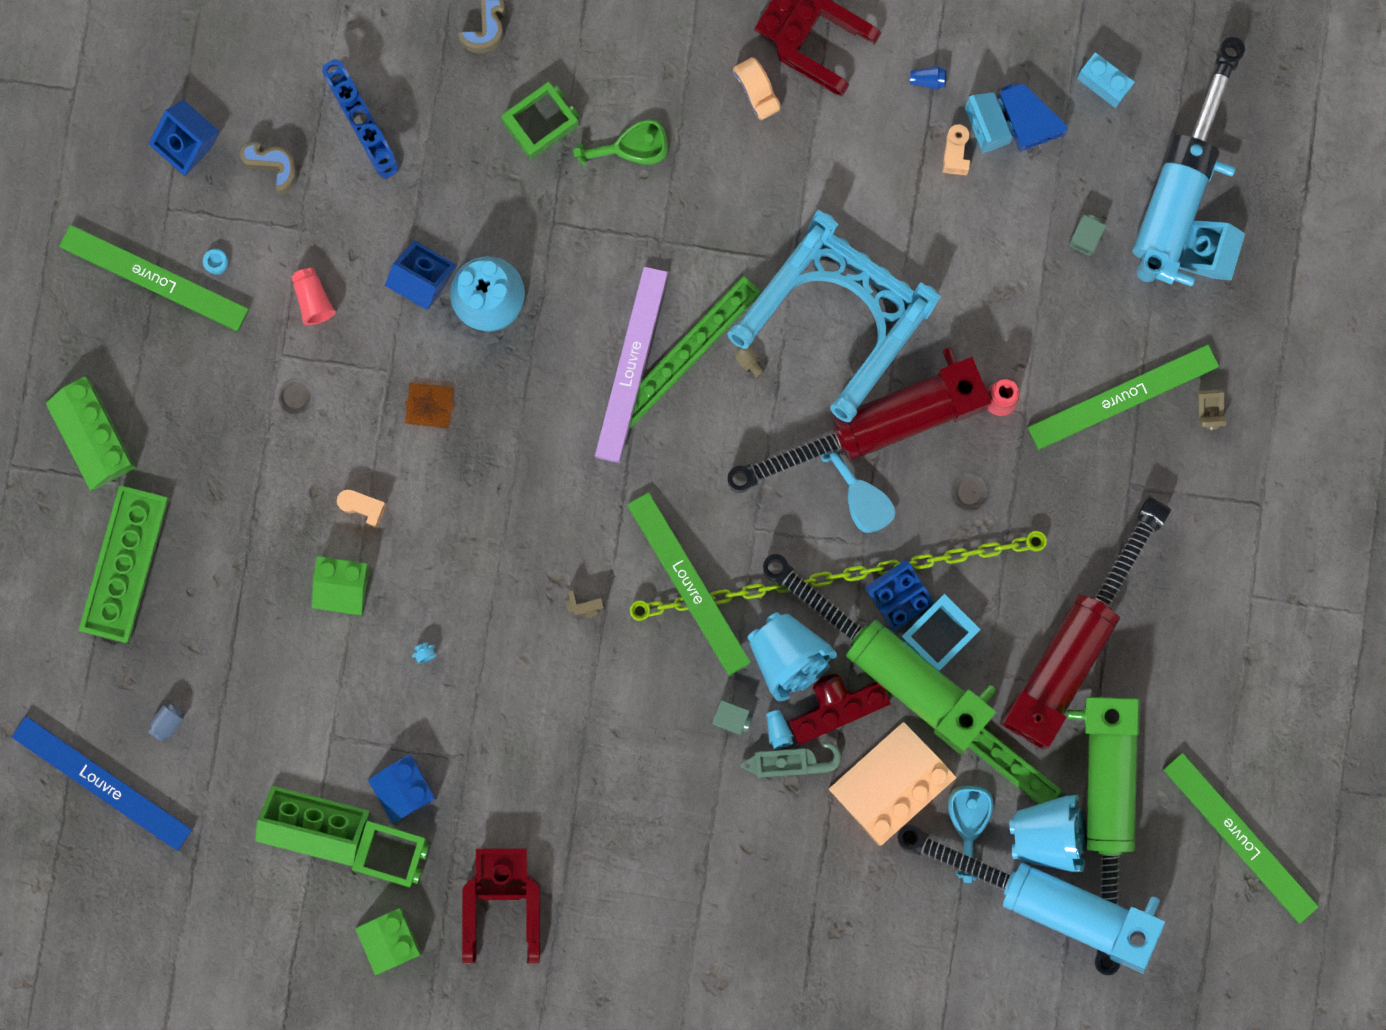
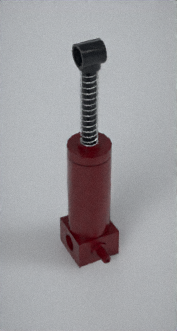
M951 347L943 349L942 352L948 366L940 369L936 376L859 406L857 414L851 422H845L833 416L835 428L832 435L823 436L822 439H817L815 442L811 441L810 444H804L802 447L798 446L797 449L792 448L790 452L780 453V456H774L772 459L768 458L767 461H761L760 464L755 463V466L751 464L735 466L728 473V486L736 493H745L750 487L758 485L760 479H766L768 476L772 477L775 473L784 472L785 469H791L793 466L797 467L800 463L809 462L810 459H815L818 456L821 457V455L827 454L830 451L834 452L833 450L841 449L842 452L845 451L848 459L851 461L951 420H954L956 423L988 410L991 400L973 357L957 362ZM965 386L969 390V394H962L958 387ZM738 473H742L747 477V482L742 486H738L733 482V477Z
M1151 496L1147 498L1137 515L1139 525L1131 533L1132 537L1128 538L1129 542L1125 544V549L1121 550L1122 554L1118 555L1119 559L1115 561L1112 571L1108 572L1109 576L1105 578L1102 588L1098 589V595H1095V598H1089L1078 594L1025 687L1016 694L999 723L1001 726L1042 750L1050 747L1067 718L1064 714L1120 620V617L1112 611L1109 604L1113 602L1114 596L1116 597V592L1120 591L1119 587L1123 585V580H1126V575L1130 574L1129 570L1133 568V563H1136L1137 556L1140 557L1139 553L1143 551V546H1146L1145 543L1147 539L1149 540L1150 534H1153L1152 531L1156 532L1162 527L1171 512V508Z

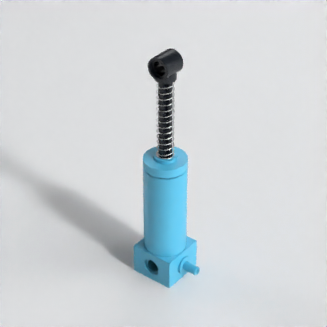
M905 825L899 830L897 835L898 843L905 852L918 855L927 854L929 858L934 857L935 860L938 859L941 863H947V866H953V869L958 868L959 871H965L966 874L969 873L972 877H978V880L983 879L984 882L987 881L990 885H996V888H1002L1005 891L1004 895H1006L1003 903L1004 908L1109 954L1111 960L1144 974L1165 925V921L1154 916L1160 903L1158 898L1150 897L1145 911L1134 907L1128 910L1023 862L1020 864L1017 872L1014 871L1009 875L1008 872H1002V869H995L996 867L993 868L989 864L986 865L983 861H978L977 858H971V855L966 856L964 855L965 853L962 854L958 850L955 851L952 847H946V844L944 846L940 842H935L934 839H929V834L922 832L915 825ZM915 833L918 839L915 844L907 845L904 843L905 835ZM1136 935L1141 936L1144 939V944L1136 946L1132 944L1130 939Z

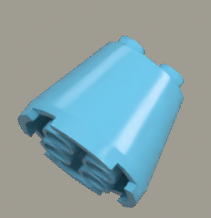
M479 257L464 264L455 274L450 288L451 304L459 319L469 327L485 332L497 331L510 325L518 317L525 299L524 284L517 270L508 262L496 257ZM482 281L488 286L486 293L482 291L480 284Z
M776 612L768 617L765 626L751 632L748 639L770 693L777 701H784L789 699V693L797 692L800 689L804 691L816 682L830 668L828 662L831 658L837 657V653L830 644L790 614L780 615Z
M1066 795L1016 811L1013 819H1010L1009 822L1010 833L1015 834V844H1012L1013 859H1018L1019 862L1067 872H1083L1085 859L1080 858L1081 854L1084 853L1086 842L1082 808H1077L1076 802H1079V796Z

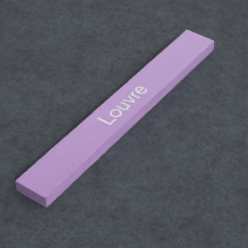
M647 267L643 268L595 457L598 459L616 463L621 461L669 275L666 271Z

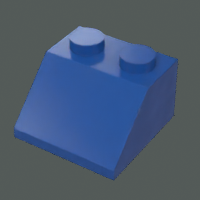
M182 100L165 110L148 144L180 173L186 176L212 148L220 131L185 100Z
M414 240L393 263L384 286L428 310L438 299L456 269L457 264Z
M410 754L368 780L392 824L437 800L413 755Z

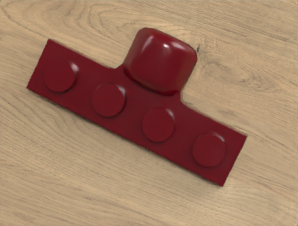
M831 674L820 678L813 685L819 705L813 710L788 720L798 745H801L889 706L891 703L885 688L878 682L871 683L853 692H848L842 678L837 674Z

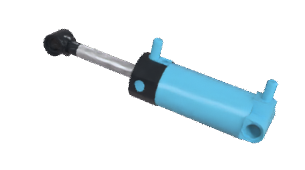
M1237 37L1225 39L1217 50L1215 63L1218 67L1192 137L1175 135L1170 143L1161 174L1132 249V253L1141 258L1137 267V275L1144 282H1152L1158 279L1171 285L1173 281H1177L1188 286H1193L1195 282V277L1178 271L1182 251L1206 186L1210 182L1214 170L1229 176H1233L1236 170L1235 167L1218 161L1220 151L1215 146L1206 142L1231 72L1237 69L1239 61L1245 54V45ZM1225 48H1233L1236 51V56L1231 57L1227 55ZM1148 264L1153 265L1155 267V270L1151 269L1148 266Z

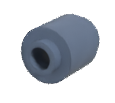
M171 703L169 706L163 704L150 722L148 732L161 742H165L167 738L170 739L184 720L181 716L183 711Z

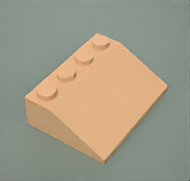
M902 722L829 788V791L871 838L881 846L954 781L956 776Z

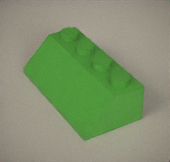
M86 376L63 387L46 402L90 491L136 468L95 387Z
M271 786L257 820L255 841L353 866L370 810Z

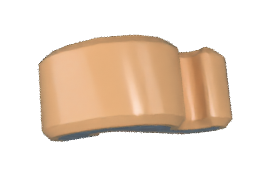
M751 57L733 67V74L741 82L758 119L763 120L780 111V102L772 90L766 72L756 58Z

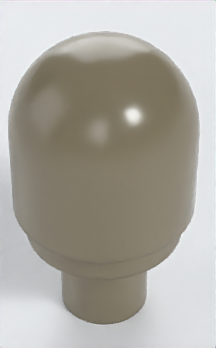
M739 348L737 350L736 361L743 370L747 372L752 371L756 378L761 377L765 373L759 365L761 362L759 356L752 348Z

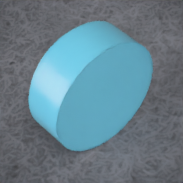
M211 249L205 253L203 266L209 273L219 275L228 268L229 260L222 250Z

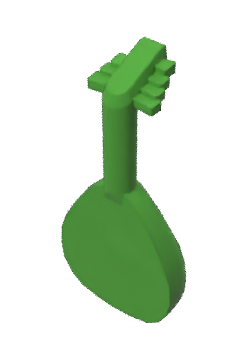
M644 120L628 128L619 136L614 144L591 149H583V145L578 144L577 148L573 149L574 157L578 158V161L583 166H586L585 159L616 154L633 163L652 165L660 163L666 158L668 154V139L663 126L658 121Z

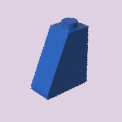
M1016 83L1002 88L998 98L1003 102L1005 108L1003 113L1006 120L1012 124L1014 130L1013 138L1019 152L1066 135L1068 131L1067 125L1024 84L1016 86Z

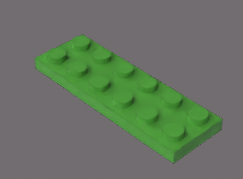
M119 485L78 631L129 644L169 502L168 497Z

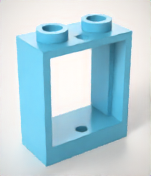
M944 594L900 639L940 671L981 629ZM941 608L966 635L937 663L911 636Z

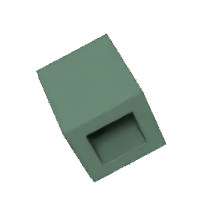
M1083 215L1068 246L1090 257L1106 225L1102 224V220L1096 216L1088 215L1087 217Z
M721 700L712 725L741 735L742 731H748L752 718L748 717L749 710Z

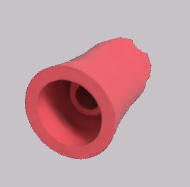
M314 268L301 269L291 276L301 310L303 325H315L332 318L336 314Z
M1002 379L991 384L986 389L991 400V405L988 408L989 412L997 416H1006L1016 409L1019 400V389L1013 381ZM999 393H1007L1008 398L1006 399L1005 397H1001Z

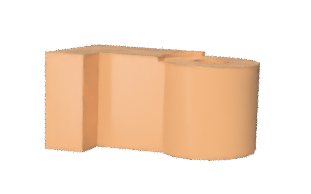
M954 125L949 129L945 144L942 173L966 176L968 174L970 160H963L964 148L969 139V131L963 125Z
M344 490L337 497V504L342 511L349 514L358 513L368 517L366 523L378 528L387 506L384 502L352 490Z

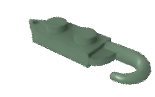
M824 742L823 747L831 749L834 757L832 761L827 763H816V758L809 749L755 752V755L741 764L740 768L755 774L757 778L828 773L834 771L839 766L841 753L836 745L829 742ZM748 763L749 768H745L744 765Z

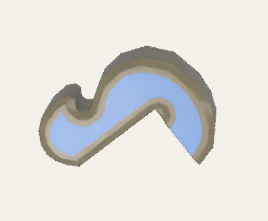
M481 0L482 32L458 33L461 45L466 50L473 53H486L494 51L501 44L504 34L502 23L497 16L504 17L506 14L503 0Z
M250 142L242 147L240 157L247 168L278 171L276 183L278 195L287 194L294 187L298 175L297 165L288 150L281 147H270L263 151L261 144L258 142Z

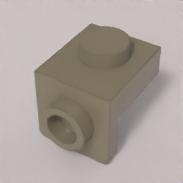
M1222 389L1197 391V420L1205 429L1216 430L1220 426L1227 425V420L1224 417V392Z
M573 590L568 591L569 597L565 598L568 613L573 612L575 617L585 615V618L589 619L600 616V611L604 610L601 598L577 604Z

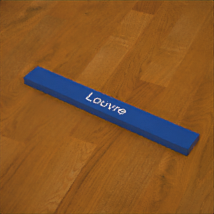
M26 716L11 738L176 851L180 850L193 829Z

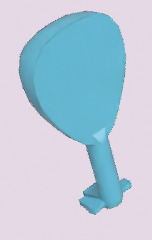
M842 450L830 451L827 454L821 455V461H832L848 483L849 510L858 529L864 533H872L891 523L895 517V509L890 499L873 485L855 478L840 456L843 453Z
M958 786L951 791L948 798V813L957 833L963 839V853L966 856L971 855V858H973L974 840L983 832L988 824L994 806L991 792L980 786ZM965 871L955 873L958 878H963V883H972V880L976 881L977 879L976 876L972 877L971 874H966Z

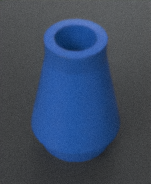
M940 65L911 70L910 85H918L936 90L945 88L946 68H940Z

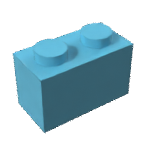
M1096 52L1077 77V80L1114 108H1117L1135 83Z

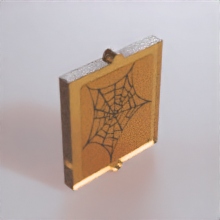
M410 383L408 400L405 401L407 406L405 424L449 428L450 413L454 409L452 406L453 387Z

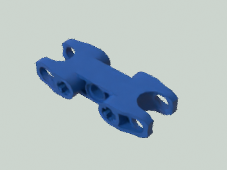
M337 59L327 62L322 67V73L376 172L384 179L397 174L398 164L394 154L343 63ZM338 66V68L328 73L331 67ZM336 75H341L339 79H333ZM360 114L367 116L366 121L362 124L354 122L356 116ZM382 159H389L386 164H379ZM392 167V169H391L390 171H388V172H383V171L387 170L388 168Z

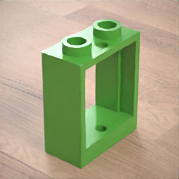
M549 82L501 115L502 123L531 161L579 127L577 111L572 105L567 107L562 100L565 98L562 91L557 85L552 87ZM549 94L568 121L536 144H533L515 120V117Z
M367 821L352 870L411 888L414 883H419L422 869L419 868L421 858L426 859L430 847L429 844H426L428 838ZM377 831L417 842L406 879L366 867Z

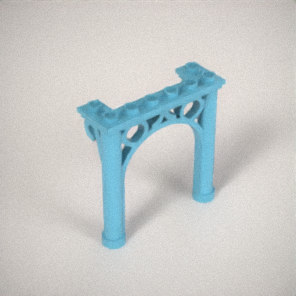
M817 210L806 232L807 235L740 322L734 324L727 335L736 346L747 349L787 295L803 283L827 281L841 285L854 292L871 310L876 321L878 337L872 353L840 396L830 406L832 413L837 418L845 422H851L857 414V408L924 319L929 318L941 296L937 294L934 288L924 285L922 282H920L914 292L907 283L897 280L886 268L879 267L866 254L852 248L845 239L835 236L834 232L838 223L835 222L831 215ZM822 257L831 258L838 264L839 269L834 272L825 271L820 263V259ZM813 261L815 271L802 274L809 263ZM845 267H847L857 275L847 273L846 276H843L842 273ZM869 283L880 290L875 298L872 296L874 291L870 288ZM879 300H890L897 306L898 311L896 313L882 312ZM885 321H897L886 335Z

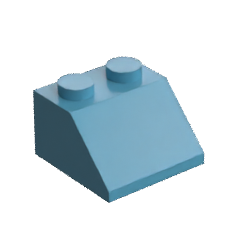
M994 92L969 96L964 109L982 154L1010 144L1014 130L1011 122L1006 121L1003 112H1005L1002 100L1000 98L997 99Z
M1194 220L1179 260L1180 266L1178 269L1211 279L1232 280L1245 233L1229 223Z

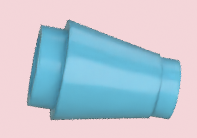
M775 710L767 713L769 744H772L774 749H781L792 745V738L794 736L781 711Z

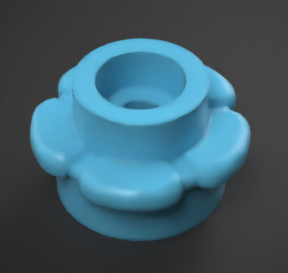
M428 642L418 645L414 648L415 653L412 655V658H416L418 664L436 657L435 646H429Z

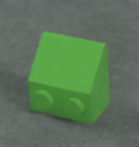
M317 556L313 577L312 608L362 616L370 566L367 563Z
M403 908L394 910L355 928L375 975L422 955Z

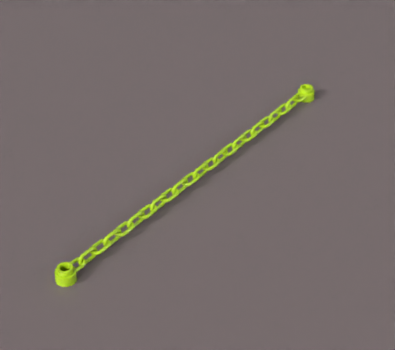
M1033 531L1026 537L1014 539L1011 544L1001 546L997 542L986 543L973 551H967L964 548L946 551L944 556L933 557L931 554L912 557L909 563L913 569H924L932 567L937 561L945 560L950 564L966 561L968 556L978 554L983 558L999 555L1002 550L1011 548L1016 552L1026 550L1038 552L1046 546L1047 539L1042 532ZM1032 538H1038L1040 545L1033 546L1031 543ZM1026 540L1027 547L1016 548L1019 546L1016 542ZM997 546L994 548L997 552L983 554L985 550L982 548ZM963 552L961 553L963 558L949 560L952 556L948 554ZM929 558L927 559L929 564L916 566L918 562L915 560ZM897 560L880 562L876 568L866 569L864 566L849 567L842 574L832 575L830 572L815 573L808 580L803 581L805 583L808 582L813 587L830 585L834 579L844 578L846 581L861 580L868 573L878 572L880 575H884L888 571L882 572L884 567L881 566L895 564L893 565L894 568L900 562ZM861 569L859 573L863 575L849 578L851 574L847 572ZM828 575L826 577V580H829L828 582L815 583L817 580L813 579ZM777 583L765 587L763 584H752L744 586L742 591L731 593L729 590L724 589L713 591L710 595L715 600L716 598L713 595L727 593L725 598L728 599L714 601L718 605L728 603L732 600V597L737 596L752 599L764 596L766 591L777 590L779 593L792 591L781 589L783 585L779 586ZM761 587L758 591L762 593L747 595L749 594L747 589ZM679 597L674 603L665 605L660 601L650 603L636 601L630 607V614L634 620L644 621L650 616L662 614L665 609L674 607L678 611L689 609L687 606L679 607L682 605L679 601H683L682 597ZM660 605L657 607L660 611L650 613L649 606ZM637 607L645 609V613L642 616L636 615L635 610Z

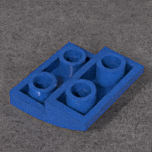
M904 560L865 587L892 631H895L934 604L925 586L920 582L907 560Z

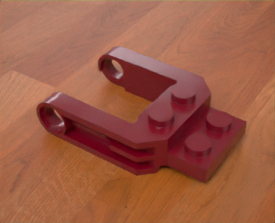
M772 0L755 26L754 31L776 44L780 62L830 92L843 96L849 87V83L798 50L801 49L818 22L819 15L854 36L857 34L872 42L873 45H875L881 35L880 30L832 0Z
M476 848V874L462 888V962L476 963L477 898L482 900H520L525 898L527 964H540L541 885L527 873V848Z

